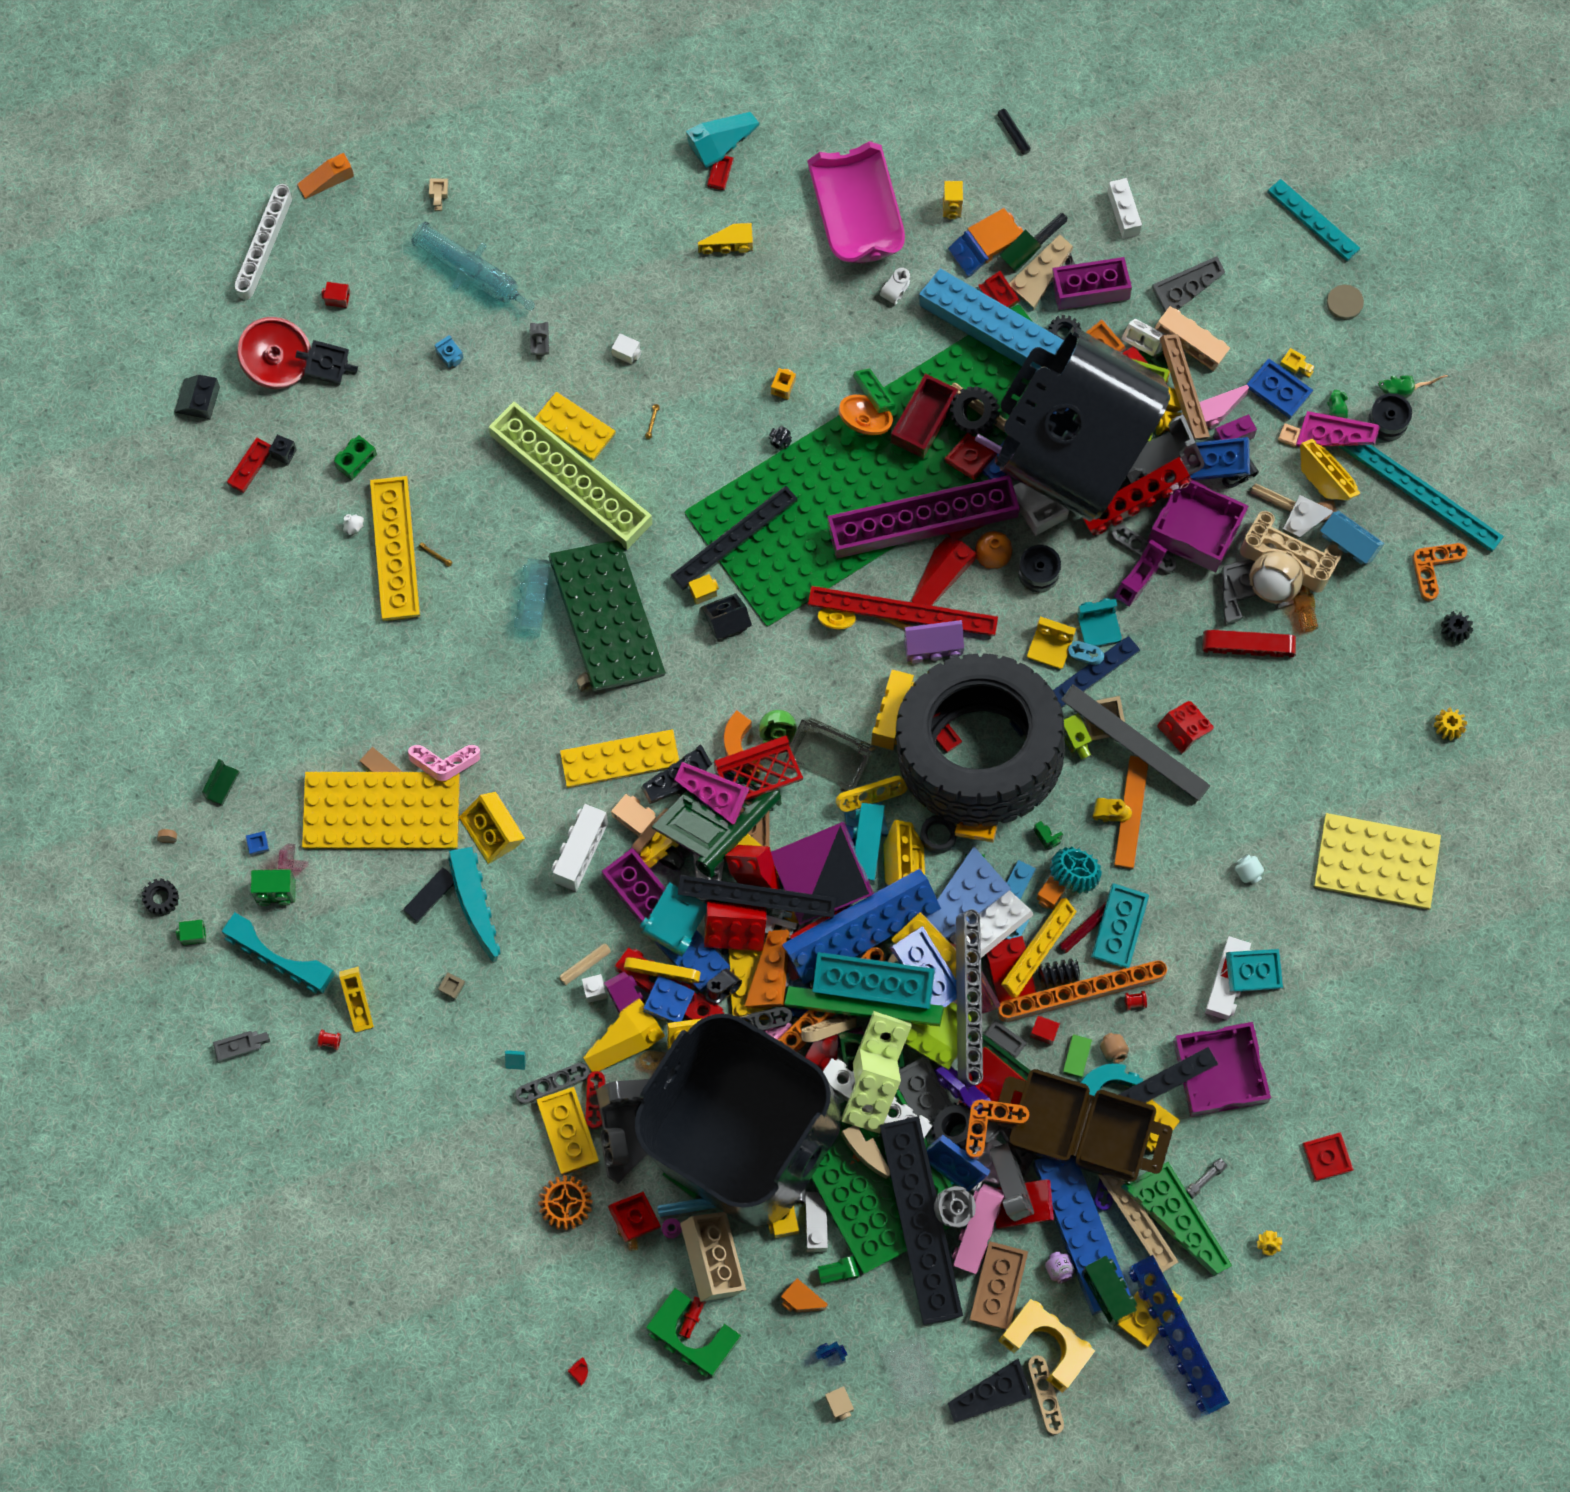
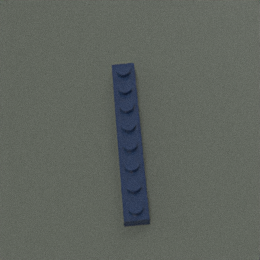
M1127 636L1104 653V660L1100 664H1088L1056 687L1053 691L1058 698L1061 708L1066 706L1061 699L1072 684L1085 692L1139 653L1140 649L1134 641ZM1012 720L1009 722L1020 737L1025 735Z

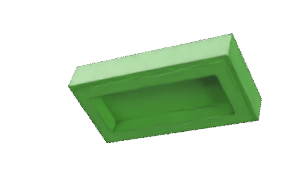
M1073 1034L1063 1073L1079 1078L1083 1077L1092 1039Z

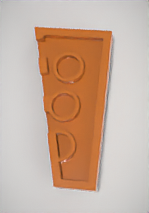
M788 930L768 932L745 1003L747 1009L784 1006L788 956L782 944L789 941L790 932Z

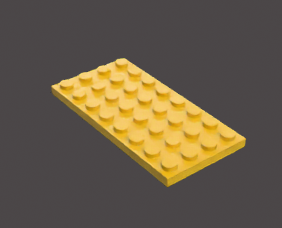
M305 772L302 848L458 849L460 773L446 781H438L426 772Z

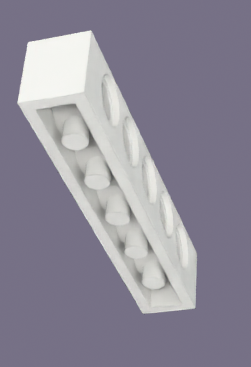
M831 1059L823 1072L834 1093L848 1102L855 1086L854 1070L851 1072L846 1068V1064L839 1059L836 1061ZM840 1075L845 1076L847 1083H839L837 1077ZM894 1097L890 1109H894L897 1112V1117L891 1118L887 1114L884 1123L916 1117L917 1115L912 1113L913 1109L905 1104L900 1105L896 1102L897 1099ZM865 1105L862 1108L864 1112H870L873 1109L871 1105ZM920 1115V1123L925 1138L932 1125L929 1124L930 1121Z

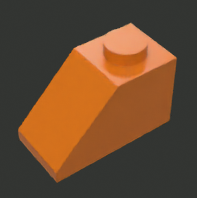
M798 1278L781 1296L782 1305L790 1312L792 1310L796 1313L823 1311L828 1307L825 1301Z

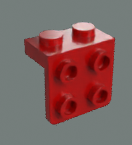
M1187 701L1169 711L1157 725L1181 754L1186 752L1197 739L1214 729L1210 721L1191 701Z

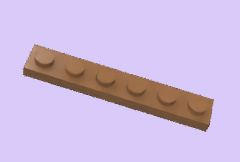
M1163 335L1159 339L1182 413L1195 441L1206 440L1210 435L1179 335Z

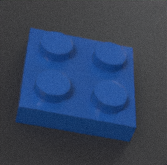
M658 976L643 1008V1012L668 1023L680 1022L695 991L662 976Z

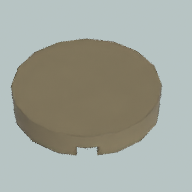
M1346 284L1333 288L1327 298V307L1330 313L1343 320L1353 319L1358 316L1364 304L1361 292L1352 285Z

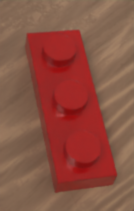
M256 438L228 479L227 484L244 493L270 455L269 449L271 444Z

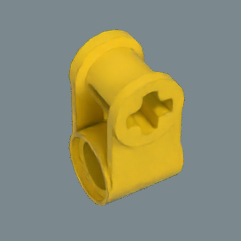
M1095 799L1092 817L1094 820L1102 819L1103 822H1125L1130 819L1132 810L1123 800Z

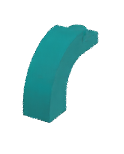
M1106 1064L1089 1072L1081 1083L1086 1084L1090 1089L1089 1094L1094 1096L1105 1085L1117 1083L1133 1087L1143 1082V1078H1140V1075L1133 1072L1124 1073L1127 1065Z

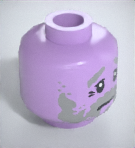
M1060 1252L1049 1255L1050 1259L1046 1262L1045 1267L1050 1279L1057 1281L1058 1284L1072 1279L1075 1268L1070 1256Z

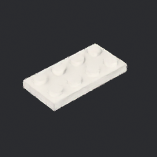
M1010 890L979 914L981 958L1034 915ZM956 934L950 938V941L955 945Z

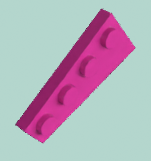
M1307 411L1296 445L1300 447L1301 443L1310 439L1315 440L1316 444L1321 446L1374 445L1380 427L1377 424Z

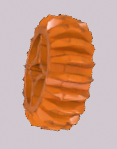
M566 1175L563 1176L562 1182H560L559 1177H556V1184H553L551 1180L548 1182L551 1187L550 1189L545 1186L543 1187L544 1192L547 1194L540 1193L539 1195L541 1199H544V1201L538 1202V1205L543 1207L539 1210L540 1214H545L543 1217L544 1221L550 1219V1226L557 1222L556 1229L558 1230L561 1228V1224H564L565 1231L568 1230V1224H571L572 1229H575L574 1222L577 1221L579 1225H582L583 1222L580 1218L588 1219V1215L584 1212H592V1209L587 1206L593 1204L592 1200L587 1199L592 1194L591 1192H586L588 1189L587 1185L581 1187L582 1180H578L575 1184V1177L573 1176L570 1182ZM562 1188L560 1197L550 1200L553 1193ZM568 1188L576 1190L582 1199L571 1197ZM565 1194L568 1202L571 1201V1203H567L566 1212L563 1204L560 1205V1203L564 1202ZM581 1206L574 1216L569 1217V1212L572 1208ZM549 1207L560 1208L563 1218L554 1215Z

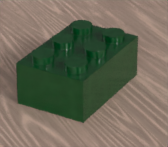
M1106 1255L1085 1266L1081 1274L1112 1328L1131 1318L1137 1311V1303L1132 1295L1129 1296L1125 1290L1127 1285L1122 1277L1119 1278L1115 1272L1117 1267L1114 1261L1108 1259Z

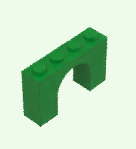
M674 1288L647 1325L646 1329L649 1332L647 1335L656 1342L658 1340L664 1342V1348L674 1354L676 1351L682 1355L680 1359L690 1366L693 1363L698 1367L697 1372L707 1378L709 1375L713 1378L741 1339V1335L724 1323L713 1340L705 1347L695 1349L682 1344L677 1337L676 1327L678 1321L692 1303V1300Z

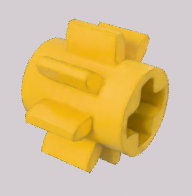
M1266 1230L1262 1235H1258L1257 1249H1262L1263 1255L1273 1256L1277 1251H1281L1282 1237L1277 1238V1232Z

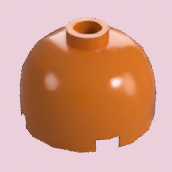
M990 531L983 534L975 547L976 559L986 568L998 569L1007 565L1013 551L1009 538L998 531Z

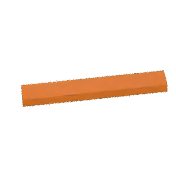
M1136 756L1129 757L1123 799L1125 804L1131 808L1132 815L1129 820L1120 822L1114 863L1116 867L1134 869L1148 764Z

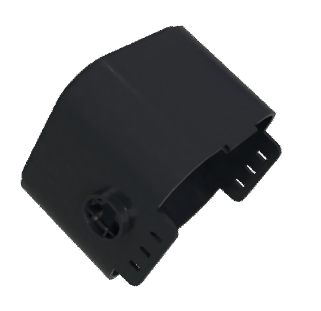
M1072 327L1055 355L1041 347H1035L1031 350L1003 397L1001 409L1010 416L1004 425L1007 437L999 452V456L996 455L995 464L1000 467V471L1088 521L1098 519L1111 503L1160 422L1170 400L1169 388L1162 376L1081 329ZM1035 362L1041 367L1039 369H1036L1035 367L1031 366V363ZM1025 378L1030 382L1028 385H1026L1025 383L1021 382V380ZM1013 394L1020 397L1019 401L1012 398Z
M714 1014L699 1020L688 1032L682 1030L643 1088L639 1097L642 1103L638 1108L635 1119V1130L640 1145L668 1177L741 1223L751 1226H765L782 1219L794 1206L836 1140L842 1125V1110L827 1077L815 1063L740 1017L730 1014Z

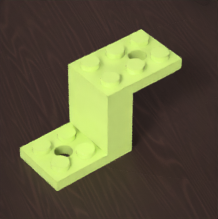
M873 1011L853 1061L855 1086L842 1115V1122L880 1133V1124H884L901 1082L898 1059L912 1027L911 1023ZM888 1032L891 1034V1037L888 1040H883L880 1038V1035ZM865 1105L873 1107L870 1112H864L862 1108Z

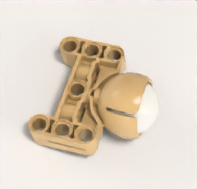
M1268 511L1260 512L1240 548V553L1243 557L1255 561L1249 575L1250 585L1253 586L1254 592L1263 600L1275 604L1285 603L1293 599L1300 591L1302 585L1308 587L1313 592H1322L1342 556V550L1337 545H1328L1323 553L1273 528L1274 515Z

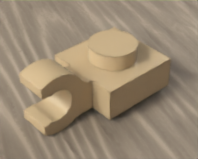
M430 179L429 198H434L435 211H442V198H448V179Z

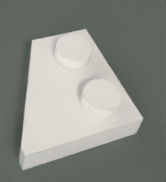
M1299 495L1283 529L1301 537L1329 516L1332 510Z

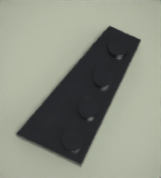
M699 745L694 751L686 754L681 760L670 765L664 772H660L642 785L641 789L649 804L687 791L685 787L675 780L682 762L704 771L712 765L702 745Z
M1019 1358L948 1402L954 1424L1032 1398Z

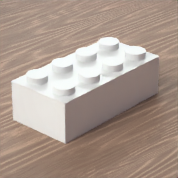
M587 804L584 805L583 809L580 808L576 815L577 822L575 826L570 827L568 832L569 839L567 843L562 844L560 849L561 856L559 860H555L552 866L555 883L576 892L608 825L606 812Z

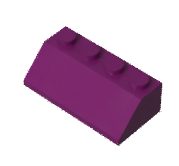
M1124 257L1052 268L1058 310L1129 300L1131 297L1132 285Z

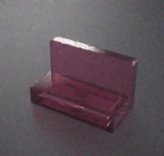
M288 843L279 851L278 869H291V871L301 872L309 865V861L295 860L296 844Z
M981 971L982 1014L998 1009L1001 1005ZM968 975V976H967V979H968L969 982H971V979H970V977H969V975Z

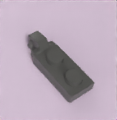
M248 1031L215 1041L213 1045L217 1061L222 1062L261 1049V1044L271 1041L267 1032L258 1034L257 1031Z

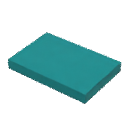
M1279 949L1226 952L1230 992L1283 988Z

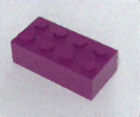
M631 848L602 870L603 879L641 924L645 917L648 919L663 894L665 887L636 851Z

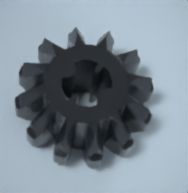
M1453 611L1450 616L1446 615L1444 617V621L1441 622V627H1443L1441 634H1447L1445 640L1451 637L1453 644L1456 639L1459 643H1463L1464 639L1468 640L1470 638V634L1473 632L1471 627L1473 621H1467L1469 615L1463 617L1462 611L1458 615Z

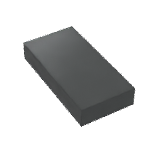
M994 1020L984 1034L1015 1059L1027 1044V1042L996 1020Z

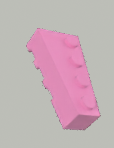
M985 1183L979 1192L975 1191L974 1193L975 1215L968 1222L966 1229L962 1228L958 1239L962 1241L960 1248L956 1247L952 1259L955 1260L953 1266L977 1274L988 1246L987 1242L994 1229V1222H996L1001 1210V1202L1005 1199L1003 1190Z

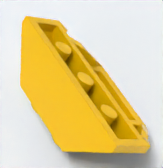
M1313 439L1300 444L1301 471L1318 489L1321 495L1327 499L1350 500L1359 496L1360 491L1355 480L1329 451L1316 444V441Z
M895 820L883 844L885 882L888 886L918 869L925 875L924 845L917 832L913 829L914 826L911 822Z

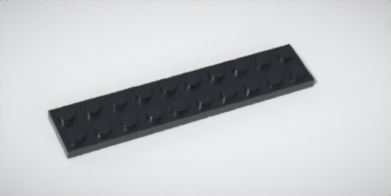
M916 1116L880 1124L881 1136L923 1325L961 1317L963 1312L944 1227L934 1211V1202L937 1195L920 1118Z

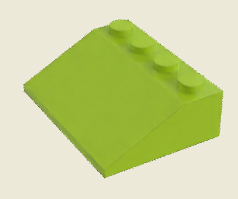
M954 1002L944 1007L940 1027L911 1023L912 1027L905 1041L906 1044L948 1070L957 1057V1004Z

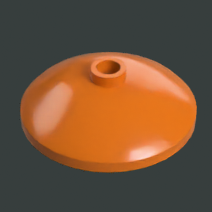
M850 395L840 402L838 412L841 419L849 428L858 433L879 435L887 432L892 425L893 417L891 412L878 413L865 395Z

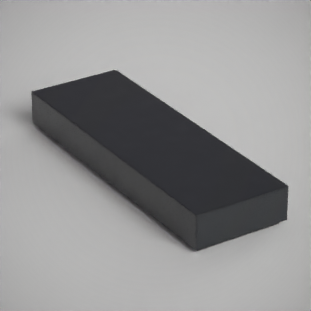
M442 867L403 910L418 923L454 885L452 874Z

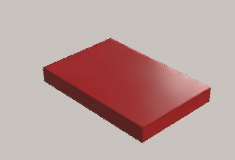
M1045 1179L1025 1183L1034 1210V1214L1013 1221L1007 1215L1002 1200L1001 1210L996 1220V1228L1003 1229L1054 1220L1050 1180Z

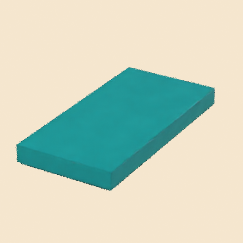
M1115 883L1111 884L1091 958L1125 969L1130 968L1149 894Z

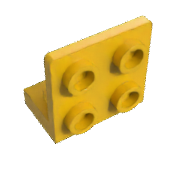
M1040 616L1027 658L1063 669L1076 628Z

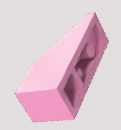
M1248 385L1199 402L1207 428L1213 429L1219 426L1226 416L1247 395Z

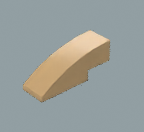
M854 1125L842 1131L841 1136L847 1146L865 1166L885 1179L890 1177L889 1168L873 1138L865 1141L859 1127Z

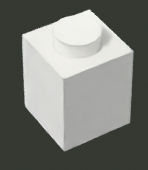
M619 334L612 347V356L630 364H633L634 360H638L642 352L640 350V342L622 334Z
M601 974L582 979L588 1003L608 998Z

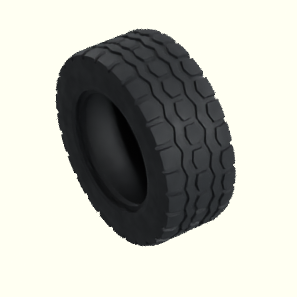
M977 653L963 655L962 659L957 656L945 660L944 665L939 663L927 671V674L924 673L914 682L898 710L896 741L899 766L904 782L918 802L927 807L933 814L940 818L944 816L945 820L959 824L963 822V825L978 827L979 824H982L983 827L998 825V822L1005 824L1017 819V816L1023 817L1031 812L1034 806L1037 807L1046 799L1048 793L1050 794L1061 774L1064 763L1065 743L1063 712L1058 698L1048 683L1037 672L1034 673L1033 669L1021 662L1017 664L1016 660L1002 656L998 658V655L985 653L982 654V657H979ZM978 711L993 712L1009 718L1020 727L1026 736L1023 747L1012 759L999 766L987 769H971L951 762L938 750L935 741L941 730L949 722L961 715Z

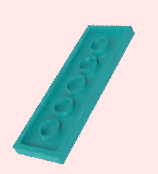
M818 952L813 992L930 1009L935 969Z

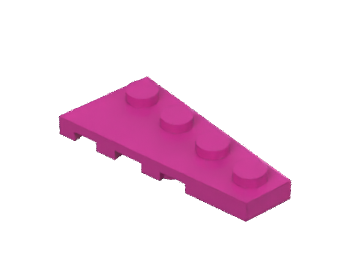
M684 762L681 763L675 778L678 783L708 804L726 820L735 824L749 788Z

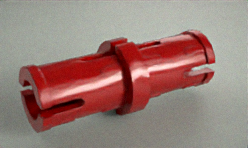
M694 1296L688 1313L684 1315L685 1320L678 1335H683L684 1338L690 1339L696 1323L700 1321L699 1316L706 1301L700 1302V1298Z

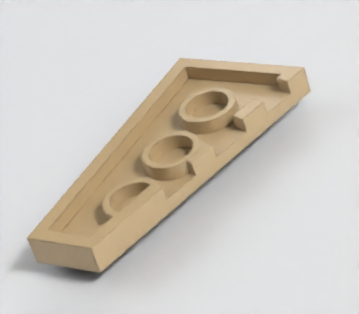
M1059 235L1009 283L1013 291L1035 310L1038 301L1044 296L1047 287L1053 281L1052 268L1063 266L1073 250V246Z

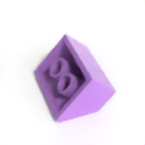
M962 620L905 627L904 646L907 662L920 663L923 659L937 661L946 656H949V658L960 657L964 653Z

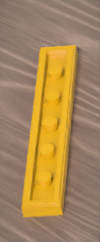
M1067 898L1060 900L1001 985L1012 998H1017L1077 911Z

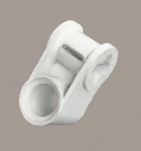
M905 268L895 270L891 278L883 286L880 296L896 305L898 303L897 300L902 298L903 293L910 284L909 271Z

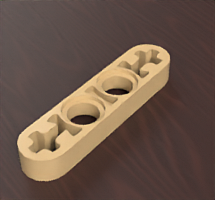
M843 1014L805 1027L801 1030V1040L815 1042L855 1028L857 1026V1017Z
M1036 1355L1029 1360L1028 1370L1045 1428L1048 1433L1057 1435L1063 1430L1064 1421L1053 1385L1048 1382L1049 1387L1045 1391H1041L1037 1387V1382L1042 1379L1046 1380L1050 1373L1045 1359L1042 1356ZM1034 1360H1037L1039 1363L1042 1362L1043 1365L1040 1367L1041 1374L1046 1372V1375L1034 1377V1375H1038L1037 1369L1032 1368ZM1047 1399L1054 1402L1055 1407L1051 1411H1047L1043 1407V1402ZM1057 1412L1058 1416L1054 1415L1055 1422L1060 1423L1057 1431L1049 1427L1052 1420L1051 1417L1046 1418V1415Z

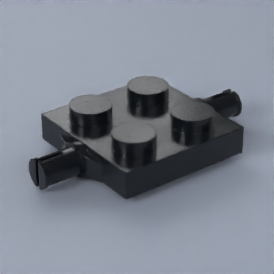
M313 340L308 353L298 350L296 352L295 358L306 360L304 376L340 385L342 376L346 371L357 374L358 366L348 364L349 349Z

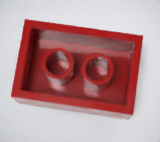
M707 902L704 947L762 951L767 920L766 908L737 903Z

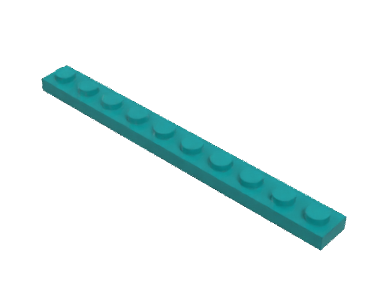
M1338 446L1490 552H1493L1504 538L1502 534L1374 446Z

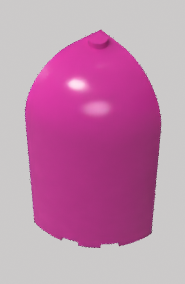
M869 141L849 150L850 153L846 155H840L839 152H818L808 159L807 163L828 243L833 254L845 262L866 263L881 260L901 250L905 242V231L882 145Z

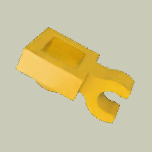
M1292 348L1289 349L1280 363L1281 366L1295 374L1300 370L1302 374L1309 378L1314 372V366L1305 362L1306 356Z

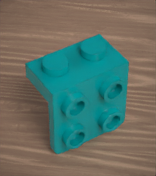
M1105 598L1096 603L1085 602L1078 607L1077 617L1084 643L1102 646L1121 641L1122 636L1116 616L1118 606L1116 599L1110 600V598Z

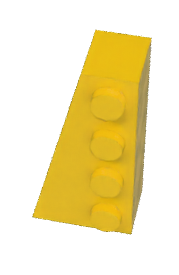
M892 669L885 690L886 695L881 702V712L877 715L876 724L872 731L871 745L894 750V746L897 745L896 721L898 710L906 693L914 684V675Z

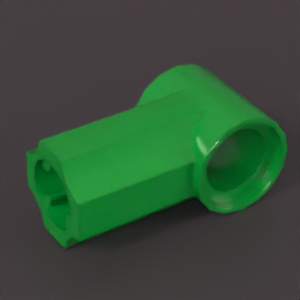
M854 1256L842 1258L838 1262L817 1267L821 1285L839 1280L848 1281V1278L852 1277L854 1279L860 1277Z

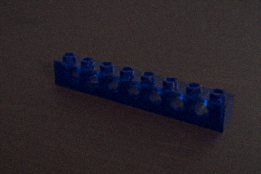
M1151 1255L1130 1266L1129 1276L1133 1283L1137 1282L1140 1288L1138 1293L1143 1301L1146 1300L1149 1305L1148 1313L1153 1320L1156 1319L1159 1325L1157 1330L1160 1336L1166 1338L1169 1344L1167 1349L1172 1357L1175 1356L1177 1359V1369L1181 1375H1185L1188 1381L1186 1386L1189 1392L1195 1394L1198 1400L1196 1405L1199 1411L1208 1415L1230 1404L1154 1256ZM1145 1275L1152 1276L1153 1284L1151 1286L1144 1283ZM1155 1293L1162 1295L1163 1301L1161 1304L1154 1302L1153 1296ZM1165 1311L1172 1314V1321L1170 1323L1165 1322L1163 1319ZM1174 1330H1179L1182 1333L1180 1341L1174 1340L1172 1336ZM1185 1348L1189 1349L1192 1353L1189 1360L1184 1359L1182 1356V1351ZM1194 1367H1198L1201 1370V1376L1198 1379L1192 1375ZM1205 1385L1211 1389L1209 1397H1205L1202 1394L1201 1390Z

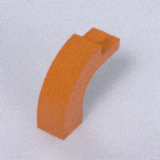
M737 710L729 719L724 732L726 756L743 751L741 746L742 739L752 727V721ZM748 765L744 766V770L752 774L754 768ZM757 769L754 775L760 777L763 771Z

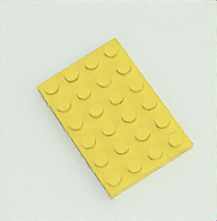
M1326 813L1314 888L1430 910L1441 835Z

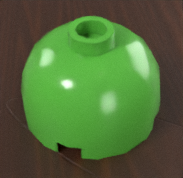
M772 710L766 713L760 720L759 736L763 739L764 743L783 736H787L790 743L797 737L798 731L795 719L787 711Z

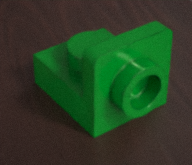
M1042 821L1034 825L1033 831L1045 849L1049 846L1054 848L1061 843L1063 837L1061 831L1051 836L1050 828L1048 825H1044Z

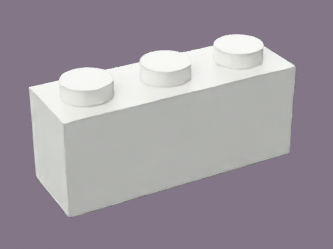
M1127 178L1109 182L1107 192L1122 239L1140 235L1142 223Z

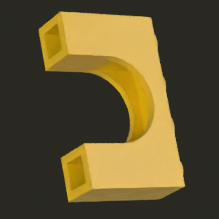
M1030 1299L998 1341L1015 1353L1031 1333L1042 1331L1051 1334L1060 1345L1061 1358L1046 1380L1063 1393L1095 1350L1092 1349L1090 1343L1077 1337L1074 1330L1061 1324L1055 1315L1045 1311L1039 1302Z

